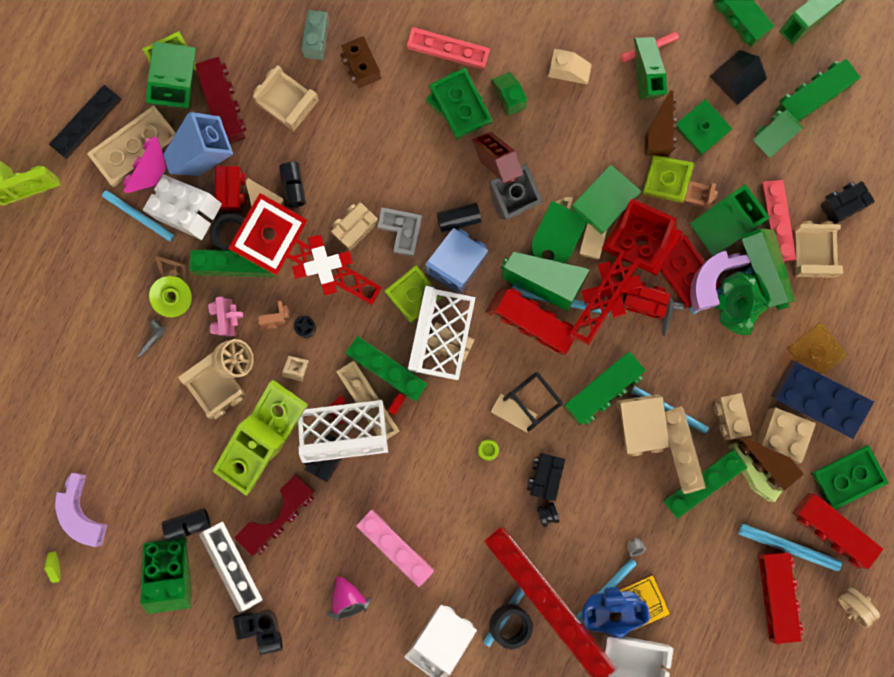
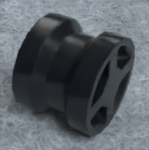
M300 316L294 322V330L300 337L310 338L316 332V324L310 317Z
M553 502L549 503L546 507H537L538 516L543 528L547 527L549 523L553 522L556 524L560 522Z

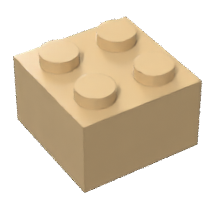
M771 408L767 410L756 443L790 457L795 464H800L803 462L816 423L781 409Z

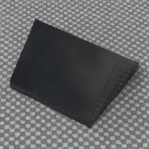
M742 50L736 52L710 75V78L736 105L740 104L767 80L760 57Z

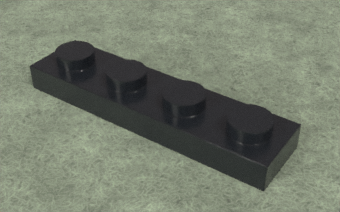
M104 84L49 145L67 160L121 101V98Z

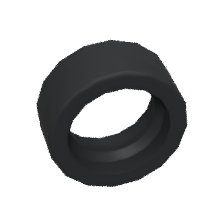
M228 213L221 215L211 226V240L220 251H231L228 249L229 246L222 243L219 233L222 226L230 222L241 226L245 219L238 214Z
M507 604L499 607L492 614L489 622V631L493 639L503 648L518 649L531 638L533 622L529 614L517 605ZM510 615H518L522 620V626L518 634L507 639L501 636L500 626L504 619Z

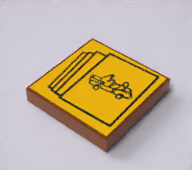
M654 574L647 575L619 588L621 592L628 591L637 594L649 607L650 620L648 623L631 632L671 615Z

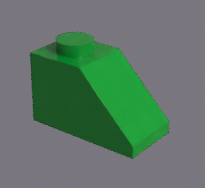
M511 72L491 79L507 116L526 109L527 97L520 82Z

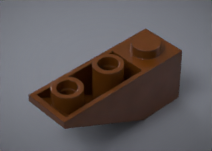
M670 90L645 135L646 156H670L672 151L676 149L677 139L673 137V130L676 129L677 119L673 117V110L676 109L677 100L673 98V90Z
M745 437L736 439L739 444V450L745 456L748 455L751 458L753 467L759 473H763L766 476V482L773 490L785 491L804 475L790 457Z

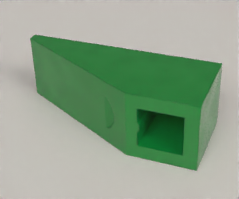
M634 38L639 100L659 99L667 95L668 91L666 71L655 38Z

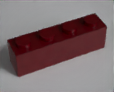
M219 57L196 63L195 67L210 114L220 116L229 143L246 139L244 131H247L244 120L239 119L238 115L241 109L238 101H234L232 94H235L232 82H228L226 78L229 75L226 63H221Z
M491 131L472 139L480 162L503 183L514 182L519 176L523 175L515 150Z

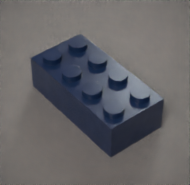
M792 359L771 395L776 400L854 439L874 404V401Z

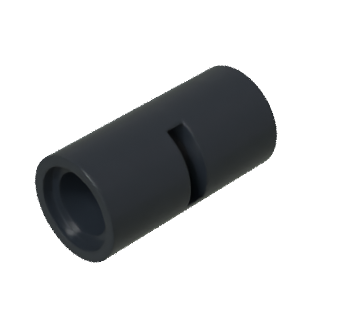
M286 162L279 165L285 206L287 208L304 206L306 199L299 163Z
M477 202L436 213L441 233L450 231L453 228L458 229L482 223Z
M205 508L162 521L163 534L168 542L211 528L210 518Z

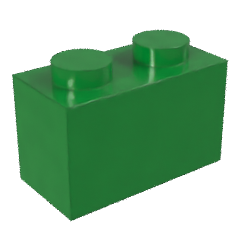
M779 110L770 118L773 122L768 127L763 125L754 133L757 137L753 141L769 158L804 128L788 110H785L783 113Z

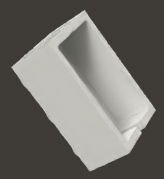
M163 174L154 189L156 194H151L143 211L162 223L202 240L211 223L197 214V212L200 211L213 220L222 203L205 191Z
M606 633L603 634L601 648L617 667L615 672L609 677H669L670 673L661 668V664L666 668H671L673 648L668 644L624 636L622 638H615Z

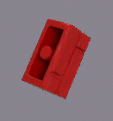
M239 166L215 167L214 198L222 203L218 212H242V205H246V194L243 193V185H246V173H243Z
M642 282L643 288L624 293L623 305L625 310L658 320L664 318L670 299V293H666V289L658 286L649 288L646 287V283Z

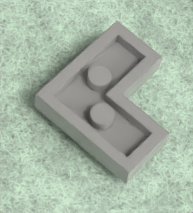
M382 207L377 228L397 233L394 253L414 257L422 215Z

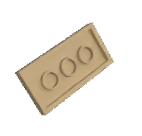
M153 105L87 154L110 185L115 187L128 174L131 175L135 171V168L132 166L138 156L142 158L146 151L142 147L147 138L157 137L163 152L167 149L176 133L155 105Z

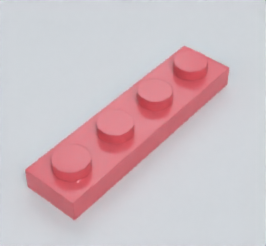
M412 27L407 43V49L485 70L490 53V48Z
M784 181L761 183L764 208L770 216L767 220L768 229L775 230L784 262L795 261L796 253Z

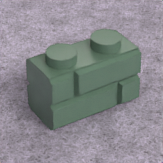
M307 10L301 46L304 58L324 60L327 30L330 23L328 13Z

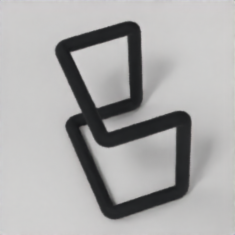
M538 372L532 374L503 398V401H507L512 397L532 421L527 431H531L563 405L561 399ZM535 377L541 381L558 403L537 420H535L515 395Z

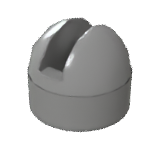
M634 538L635 541H628L627 550L630 556L640 555L646 550L644 543L640 539Z

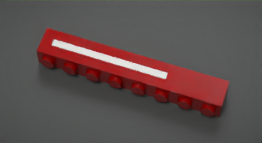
M500 527L484 540L485 544L591 677H609L617 669L615 664L506 528Z

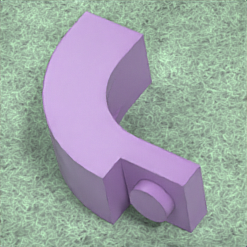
M727 251L716 254L701 265L693 277L690 288V299L694 312L714 308L720 304L716 292V280L719 274L723 271L744 267L751 261L748 254L741 256V253H735L728 256Z
M71 473V476L67 478L65 483L66 492H57L55 509L58 521L63 530L77 542L93 547L102 546L108 525L92 521L84 515L80 506V497L86 475Z

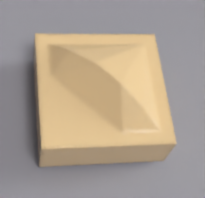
M288 356L282 377L303 382L309 360Z

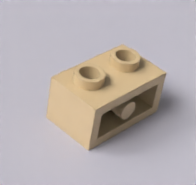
M741 393L714 399V409L719 417V429L724 440L752 435Z

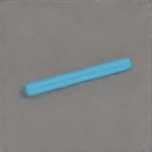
M741 524L738 534L788 552L834 571H840L842 561L746 524Z

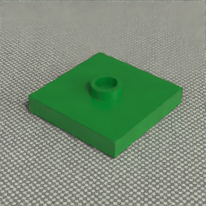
M706 99L677 122L676 125L679 133L700 156L733 129Z

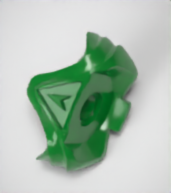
M736 272L723 280L721 295H718L720 304L715 306V308L721 311L720 323L726 329L738 335H751L755 321L767 310L768 303L758 287L754 274Z

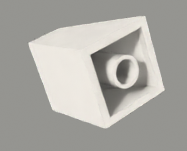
M440 605L413 642L404 658L430 677H447L451 674L477 630L473 628V624L470 621L455 615V611L452 608Z

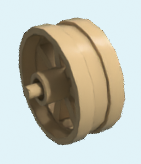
M239 339L220 343L214 349L212 355L215 370L226 379L247 375L254 363L251 348L246 342ZM228 344H229V352H228L227 350H225V348H226V346H227ZM233 368L236 369L238 374L235 375L232 373Z
M849 587L846 593L838 598L840 605L848 613L846 617L849 620L853 618L864 628L868 629L872 622L880 618L879 612L870 602L871 598L863 596L852 587Z

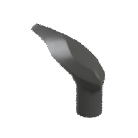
M671 297L665 316L662 319L663 336L668 331L670 320L673 317V310L682 311L684 308L683 302H673Z
M155 319L149 322L153 332L139 351L138 357L163 336L166 326L161 327Z

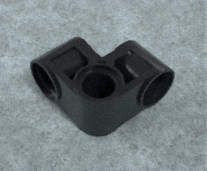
M263 610L232 617L236 639H246L256 635L260 655L283 650L277 617L273 611ZM261 617H268L271 621V625H262Z

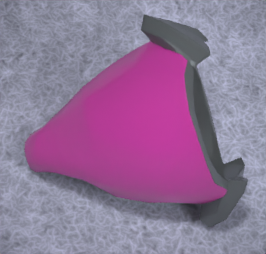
M336 577L335 589L331 599V611H328L326 614L335 621H339V619L351 617L362 610L366 612L370 605L371 597L365 599L350 582L343 577Z

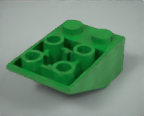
M154 42L147 81V104L191 109L196 55L195 47Z
M745 184L692 221L690 226L710 254L715 256L740 240L741 235L749 233L762 225L770 216Z
M180 538L170 542L164 540L143 543L140 605L147 614L191 608L192 587L187 539Z

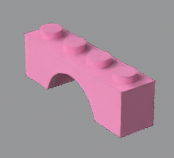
M371 510L356 526L418 587L434 572V569L409 547L374 510Z

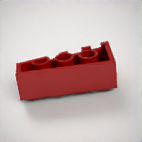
M514 288L496 292L485 313L491 316L492 314L501 316V322L514 327L517 325L519 332L529 337L536 336L535 341L558 354L568 353L575 340L570 336V332L574 327L567 321H559L556 319V314L549 310L543 311L539 308L537 302L531 299L527 301L521 297L522 293Z

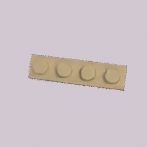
M355 361L336 371L356 403L379 400ZM379 407L370 408L366 414L374 419L379 414ZM384 407L386 437L388 440L400 431ZM374 425L372 428L376 435L381 436V429Z
M681 406L665 411L668 439L682 492L687 494L706 488L684 408Z

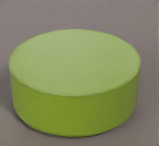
M484 440L478 446V455L485 461H491L497 457L499 447L493 440Z

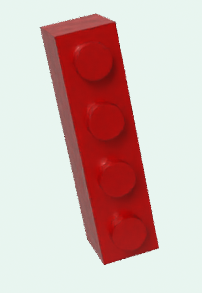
M807 493L793 512L798 517L796 519L798 523L806 528L809 526L815 531L813 534L818 539L829 542L832 545L830 548L837 554H844L849 558L848 563L856 569L863 568L869 570L884 550L815 493Z
M783 551L758 554L769 641L774 644L802 642L801 635H803L804 631L802 623L799 622L800 604L796 600L795 591H797V581L793 578L792 571L794 569V559L790 556V553Z

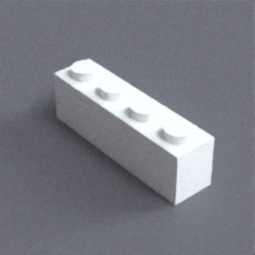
M221 522L199 534L238 612H242L262 601L224 523Z

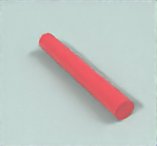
M673 32L655 40L657 47L659 48L678 40L679 36L677 32ZM635 49L622 54V61L626 62L635 58Z

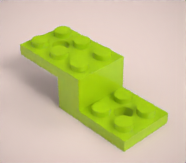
M0 161L1 206L61 186L59 178L45 166H35L28 172L13 174L12 169Z
M272 380L252 414L238 425L213 472L247 496L252 491L268 462L281 451L308 404ZM276 405L282 407L283 414H279L276 411ZM237 462L244 466V471L237 467Z

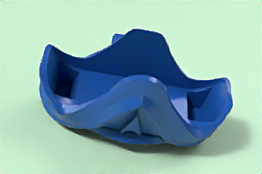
M617 587L605 588L604 593L590 596L582 611L584 625L587 629L606 633L615 638H622L630 631L645 625L650 620L648 605L637 594L628 591L621 592ZM610 612H621L620 620L616 622L609 619Z

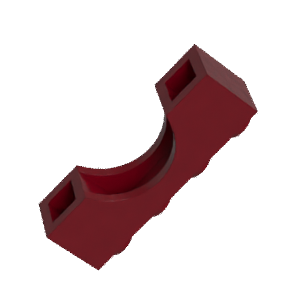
M295 474L280 489L283 507L280 515L273 522L259 524L251 521L234 537L251 556L257 553L259 555L264 553L269 547L267 543L271 538L277 539L284 532L282 527L287 522L291 524L300 515L297 511L302 506L306 508L315 499L313 497L315 491L298 474Z

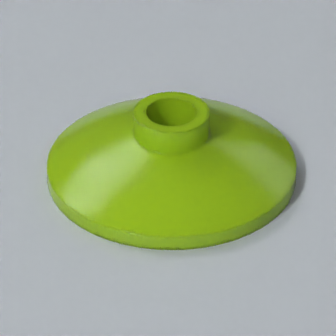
M164 276L156 280L151 286L149 300L153 309L160 315L178 317L189 309L192 302V293L188 284L181 278ZM169 292L175 293V299L169 297Z

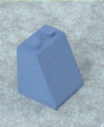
M190 112L185 117L163 156L170 174L200 176L233 155L220 116Z
M453 228L425 264L426 273L457 294H461L488 254L487 246L479 240L473 241L470 239L469 234L464 230Z

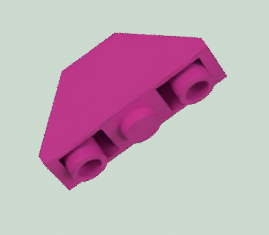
M157 137L147 138L142 147L146 151L142 158L139 156L136 158L132 166L135 168L132 176L128 174L122 184L125 186L124 192L130 193L158 184L167 166Z

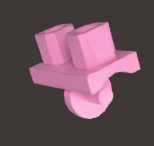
M217 297L215 302L208 304L210 315H217L218 322L211 323L210 332L211 334L233 337L235 336V326H238L237 319L243 318V312H237L236 305H233L232 299Z

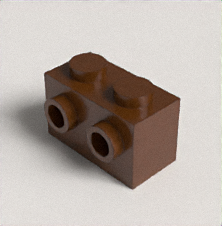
M364 36L341 45L343 53L340 54L343 64L348 65L351 70L348 74L352 83L356 82L358 87L362 88L381 79L380 70Z

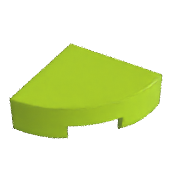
M56 551L47 554L44 567L52 583L60 582V563Z

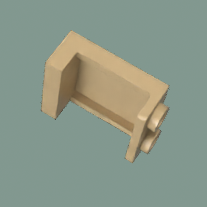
M278 65L275 69H271L268 72L266 80L262 85H258L253 92L255 103L292 131L296 130L319 101L316 92L311 89L309 91L286 75Z
M803 221L793 228V241L796 253L794 277L835 278L843 274V265H838L837 231L841 229L840 224H834L832 221H825L820 224H813L812 221Z
M212 352L178 378L190 390L205 411L206 417L211 420L214 418L218 420L226 414L225 410L230 406L236 407L243 402V397L246 393L235 378L226 379L217 373L213 365Z
M656 394L616 401L617 409L620 410L625 444L623 446L624 452L630 454V456H639L643 454V451L651 450V453L663 452V448L670 447L662 396Z

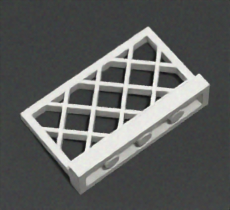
M425 286L408 371L459 380L475 297ZM437 295L446 297L450 304L440 310L436 304ZM461 300L469 301V309L461 314L455 304ZM452 306L458 317L448 322L442 312ZM440 314L446 324L435 330L431 322L434 317ZM466 314H468V315H467V320L465 321V319L463 318V316H465ZM461 319L465 324V330L456 334L451 324ZM430 327H431V329L433 330V333H431V334L429 335ZM449 327L454 337L444 343L438 333ZM436 335L442 345L431 351L427 341ZM461 335H463V340H462V342H461V340L459 339V337H460ZM457 339L461 349L452 355L446 345ZM444 347L450 358L439 363L434 353ZM426 348L429 351L427 355H425ZM459 355V359H458V363H457V361L455 360V357ZM429 356H432L437 363V366L431 370L422 368L423 360ZM453 360L457 366L456 374L446 373L442 366Z
M383 400L305 409L298 421L299 456L302 463L388 452ZM379 407V414L374 419L366 414L370 408ZM355 410L359 415L351 421L345 417L348 411ZM328 413H334L338 416L331 424L323 419ZM312 415L316 420L309 427L303 423V416ZM362 417L371 422L364 430L356 425ZM341 419L349 424L343 432L335 428ZM320 422L328 427L322 435L313 430ZM376 425L381 429L382 435L371 436L368 434V431ZM352 428L361 433L356 439H350L346 436ZM333 430L339 437L335 441L329 442L325 437ZM310 433L318 438L313 444L305 445L304 439Z

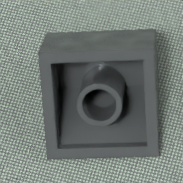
M527 163L520 166L523 175L519 176L514 182L503 183L498 178L489 181L491 200L499 219L508 220L543 202Z

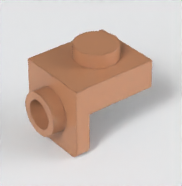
M690 181L684 203L708 208L716 201L718 191H715L716 184L711 183L708 186Z
M282 300L278 301L279 313L258 316L259 325L265 327L266 330L277 329L278 325L287 324V318H290L288 305H285Z

